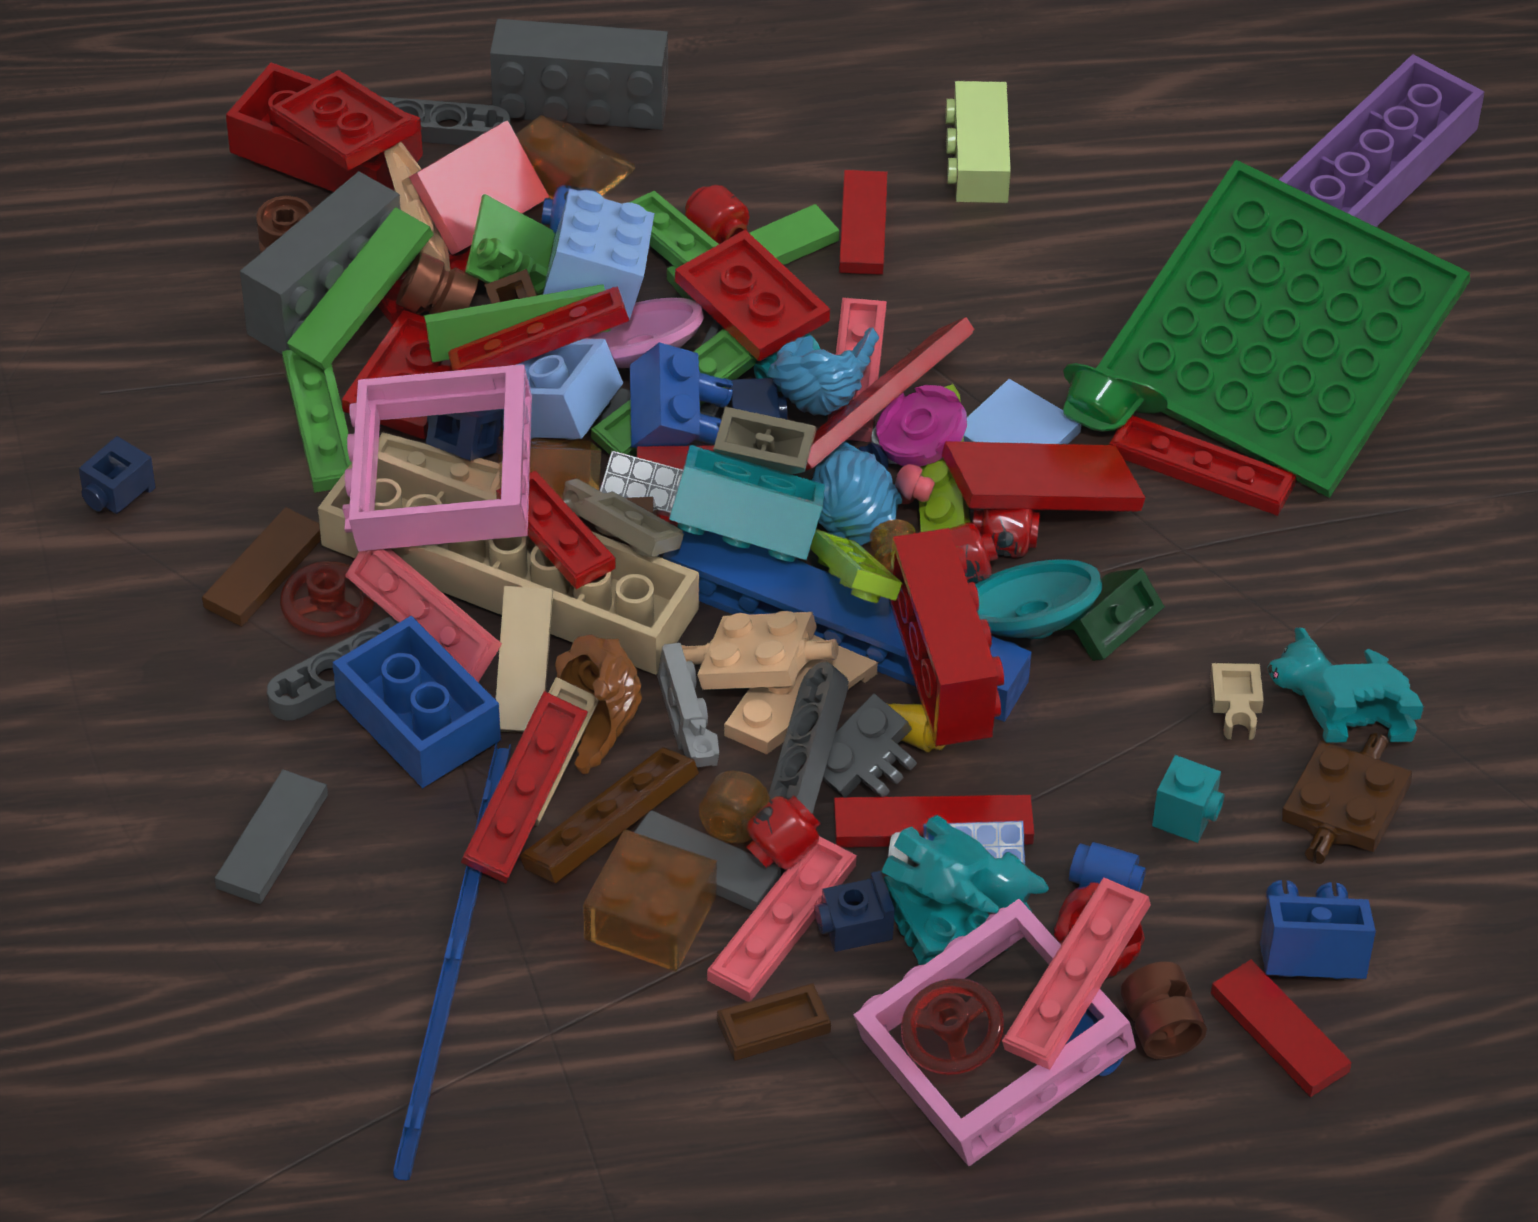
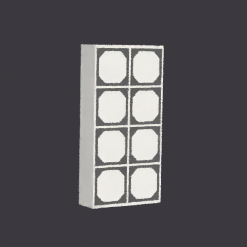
M612 451L600 491L602 493L613 491L624 498L653 496L659 514L670 517L682 469Z

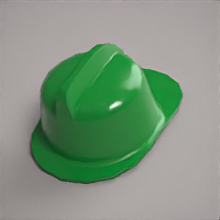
M1067 364L1063 369L1064 377L1070 384L1063 414L1066 418L1092 430L1100 432L1113 431L1124 426L1135 412L1157 413L1164 411L1168 406L1167 397L1150 385L1111 375L1084 364Z

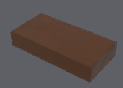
M813 983L717 1011L718 1025L734 1061L831 1033V1021Z

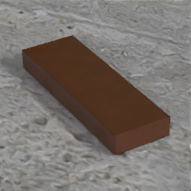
M285 507L202 596L203 608L242 627L321 541L320 524Z

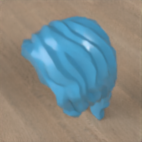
M873 327L868 328L864 332L863 338L853 350H846L841 355L832 354L824 349L814 350L811 335L798 337L796 341L785 344L777 352V360L770 365L767 376L773 379L774 384L780 386L783 396L789 398L791 404H795L799 411L809 412L813 416L829 415L832 411L848 405L855 392L861 389L860 380L863 377V371L871 362L869 356H872L874 345L879 340V336Z
M844 441L826 456L821 463L817 464L811 481L825 484L823 508L818 522L828 533L856 541L861 546L876 539L885 527L891 525L896 520V512L898 511V505L902 503V496L893 484L890 472L876 460L874 454L860 451Z

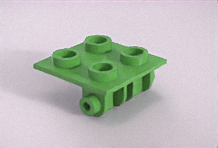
M484 194L480 203L465 272L488 284L527 269L534 289H536L538 295H542L555 233L552 229Z

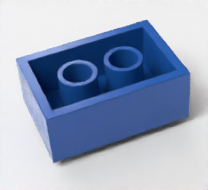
M409 616L333 662L336 699L422 788L501 740L499 703L412 616Z

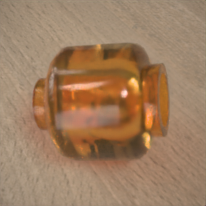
M725 771L716 776L701 800L699 818L711 837L725 843H744L752 839L746 829L748 821L771 799L766 787L751 774L742 771Z

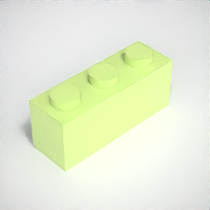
M955 81L954 99H946V124H954V128H947L946 152L947 154H955V158H948L947 183L956 185V202L1008 203L1011 170L1007 82Z

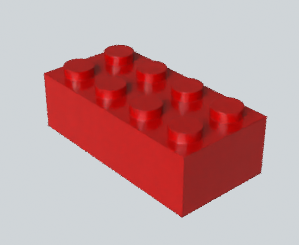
M271 62L226 114L229 149L232 154L333 192L358 171L389 189L395 190L384 151L347 171L272 121L270 107L319 81L318 79ZM407 113L416 119L419 132L401 142L415 161L418 162L423 156L421 119L418 116Z
M950 528L894 536L892 542L891 573L902 582L896 601L891 599L889 601L935 747L993 737L994 717L1001 715V703L997 687L1004 685V671L1000 657H992L990 651L992 638L987 619L980 620L977 612L979 610L977 587L974 582L968 583L965 576L967 574L965 551L962 546H955Z

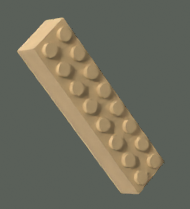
M378 451L375 510L497 499L494 494ZM344 472L318 507L321 544L356 558L359 551L357 550L353 533H346L344 530L345 516L342 508L344 504H350V497L347 496ZM594 532L592 533L616 558V569L578 589L571 585L528 536L390 548L441 592L502 615L504 586L552 588L553 603L550 634L570 642H574L578 636L591 634L598 638L619 639L620 646L625 650L634 666L655 675L659 669L662 646L664 644L677 643L699 610V572L658 556L646 557L639 555L632 550L631 546Z

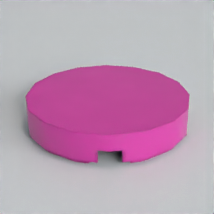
M923 385L914 388L915 393L909 394L906 397L904 393L900 394L881 412L876 425V434L879 438V444L889 460L901 466L912 464L920 467L935 463L943 458L942 451L945 441L961 442L967 428V414L956 394L943 386Z

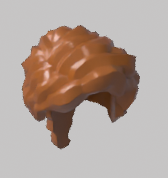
M592 634L578 636L574 640L571 649L557 656L555 663L557 678L595 695L599 700L580 739L582 742L577 748L579 756L574 764L583 775L588 774L590 768L600 765L601 760L608 754L616 739L624 732L625 726L633 719L642 700L641 682L637 676V670L628 658L625 650L620 646L619 639L598 638Z

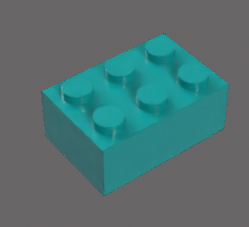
M690 445L675 493L669 520L678 522L677 527L688 533L703 535L706 530L723 535L722 540L736 547L749 548L750 544L767 548L769 549V555L783 561L794 562L796 557L807 560L823 508L825 484Z

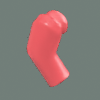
M905 465L897 474L895 487L901 493V504H910L915 498L921 502H927L930 494H932L935 482L929 477L921 476L922 469L919 466Z

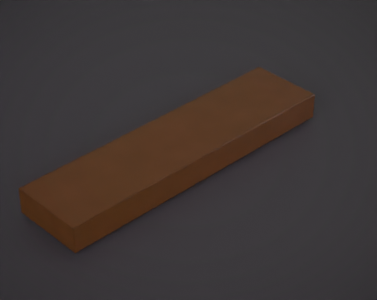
M665 747L660 748L520 855L524 869L553 883L558 882L698 775L699 772L695 760Z

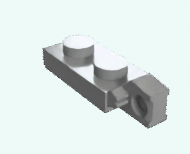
M681 643L664 644L662 646L657 678L678 749H683L685 756L694 759L697 767L717 766L719 758L717 734L705 728L708 723L707 706L705 700L697 698L695 692L696 671L692 661H686Z

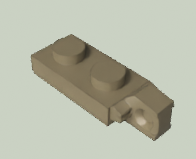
M578 478L565 482L562 500L579 518L583 517L595 524L596 530L600 533L620 538L632 545L631 548L634 552L646 557H657L659 554L680 549L684 533L678 527L613 491L602 493Z

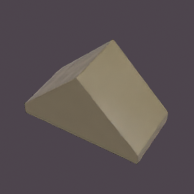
M725 406L713 450L723 455L784 473L805 472L816 433V426Z

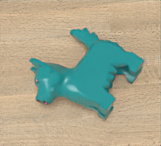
M1296 627L1295 642L1285 647L1281 658L1272 660L1269 663L1268 673L1276 685L1292 689L1300 696H1305L1314 717L1324 730L1323 738L1326 743L1347 742L1349 737L1347 726H1366L1367 724H1374L1376 721L1389 728L1388 739L1390 742L1413 741L1417 731L1414 720L1421 719L1424 706L1418 695L1410 689L1409 679L1401 671L1388 663L1389 659L1371 649L1365 650L1364 655L1367 664L1332 665L1317 644L1310 638L1305 628Z
M938 815L930 818L925 825L927 826V832L934 836L933 841L924 839L919 836V832L916 829L909 827L901 831L894 844V847L918 864L917 867H913L891 855L887 858L881 871L937 902L951 904L959 900L977 910L995 914L998 913L999 908H1006L1018 899L1031 911L1027 904L1030 894L1046 893L1049 890L1045 880L1031 872L1016 855L1006 852L1002 858H995L979 841L951 826Z

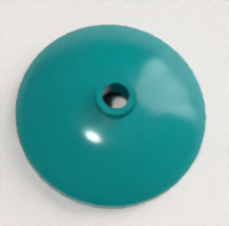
M1044 560L1026 563L992 574L988 579L975 584L979 596V610L977 612L980 620L987 619L991 634L1008 638L1028 639L1048 637L1053 632L1069 625L1093 605L1102 590L1099 571L1090 564L1075 560Z

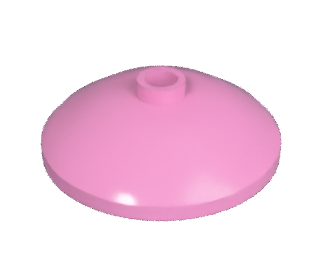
M660 298L635 303L629 322L611 328V331L597 333L584 339H606L617 368H630V364L659 342L681 348L697 332L703 322L704 315L702 307L691 299Z

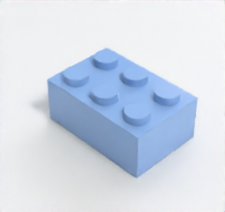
M569 188L554 238L543 295L601 284L604 285L605 290L618 287L630 320L644 278L654 213L648 212L640 205L634 203L621 204L604 199L594 191H577Z

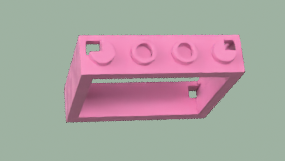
M524 364L358 380L357 403L350 404L349 407L351 424L355 427V433L348 434L347 436L348 456L350 462H353L352 468L345 470V487L347 496L350 497V504H344L342 508L345 516L344 530L346 533H353L358 551L528 536L532 394ZM504 409L501 499L375 510L380 420Z
M1020 899L1006 908H999L997 914H990L985 923L968 935L952 940L938 956L925 965L912 968L903 977L902 981L885 993L868 999L862 1008L853 1014L865 1044L968 1167L1136 1048L1130 1022L1103 991L1099 989L1088 1007L1090 1012L1098 1019V1022L1067 1043L1050 1070L1036 1065L961 1119L889 1034V1031L1023 937L1026 938L1048 964L1051 963L1061 944Z

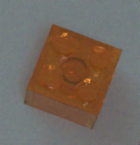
M624 829L583 904L584 940L677 972L716 898L717 861Z

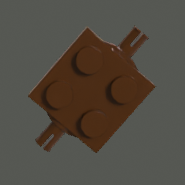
M1378 733L1370 734L1362 752H1354L1320 741L1282 811L1283 822L1304 828L1314 835L1309 847L1305 850V856L1311 862L1316 857V864H1322L1331 846L1335 843L1354 845L1371 852L1376 850L1412 781L1411 770L1380 760L1389 744L1384 735L1381 734L1378 739Z

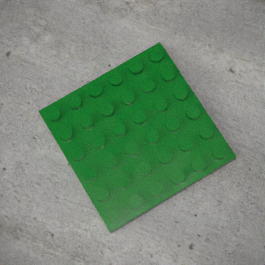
M1235 160L1096 369L1152 386L1167 397L1168 406L1161 412L1252 459L1294 474L1297 482L1330 498L1469 284L1470 272L1247 164Z

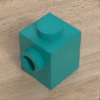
M1175 755L1157 790L1152 826L1198 843L1209 820L1215 822L1218 818L1224 802L1225 794L1218 792L1221 771Z

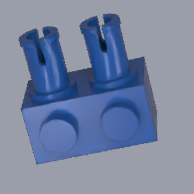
M659 342L630 364L631 447L687 446L694 440L714 445L722 419L701 414L699 401L724 408L729 404L733 390L723 387L731 388L733 386L732 381L700 373L698 353Z
M1282 880L1272 883L1266 891L1267 905L1260 939L1266 975L1367 979L1376 933L1369 899H1348L1347 889L1337 882L1335 886L1337 896H1334L1332 883L1329 882L1317 889L1316 897H1299L1298 888L1291 881H1286L1287 894H1284Z

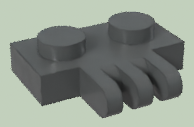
M873 694L835 733L822 780L842 797H847L861 781L879 797H885L890 790L878 778L883 774L897 785L904 777L892 764L897 760L909 771L917 764L898 745L912 730L908 721L876 694Z

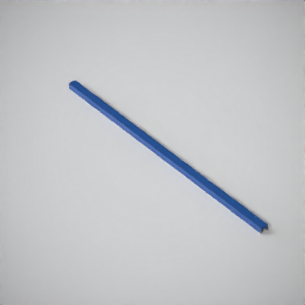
M497 742L495 744L475 831L509 763L511 744L509 749H498ZM467 865L393 1169V1176L397 1180L406 1181L410 1180L481 882L482 872Z

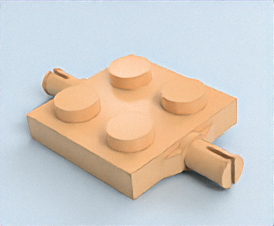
M791 611L752 615L736 613L730 616H723L710 643L698 646L682 645L686 661H692L694 665L702 664L697 674L702 690L793 686L799 670L807 662L817 659L835 660L839 651L836 639L811 641L817 628L813 612L793 613Z

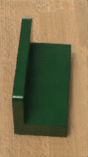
M1143 568L1106 574L1101 578L1102 590L1093 605L1069 625L1057 631L1074 629L1092 661L1104 660L1165 607Z

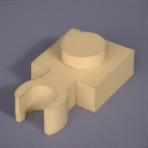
M1212 663L1210 682L1213 713H1226L1223 729L1225 737L1231 739L1233 726L1240 724L1248 729L1249 740H1252L1257 726L1255 713H1262L1263 707L1260 664Z

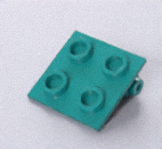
M889 876L884 877L895 910L894 919L898 925V930L901 935L905 936L906 944L909 947H914L912 951L918 959L919 965L928 963L942 953L952 940L968 935L985 923L989 917L988 912L977 910L959 900L951 904L940 903Z

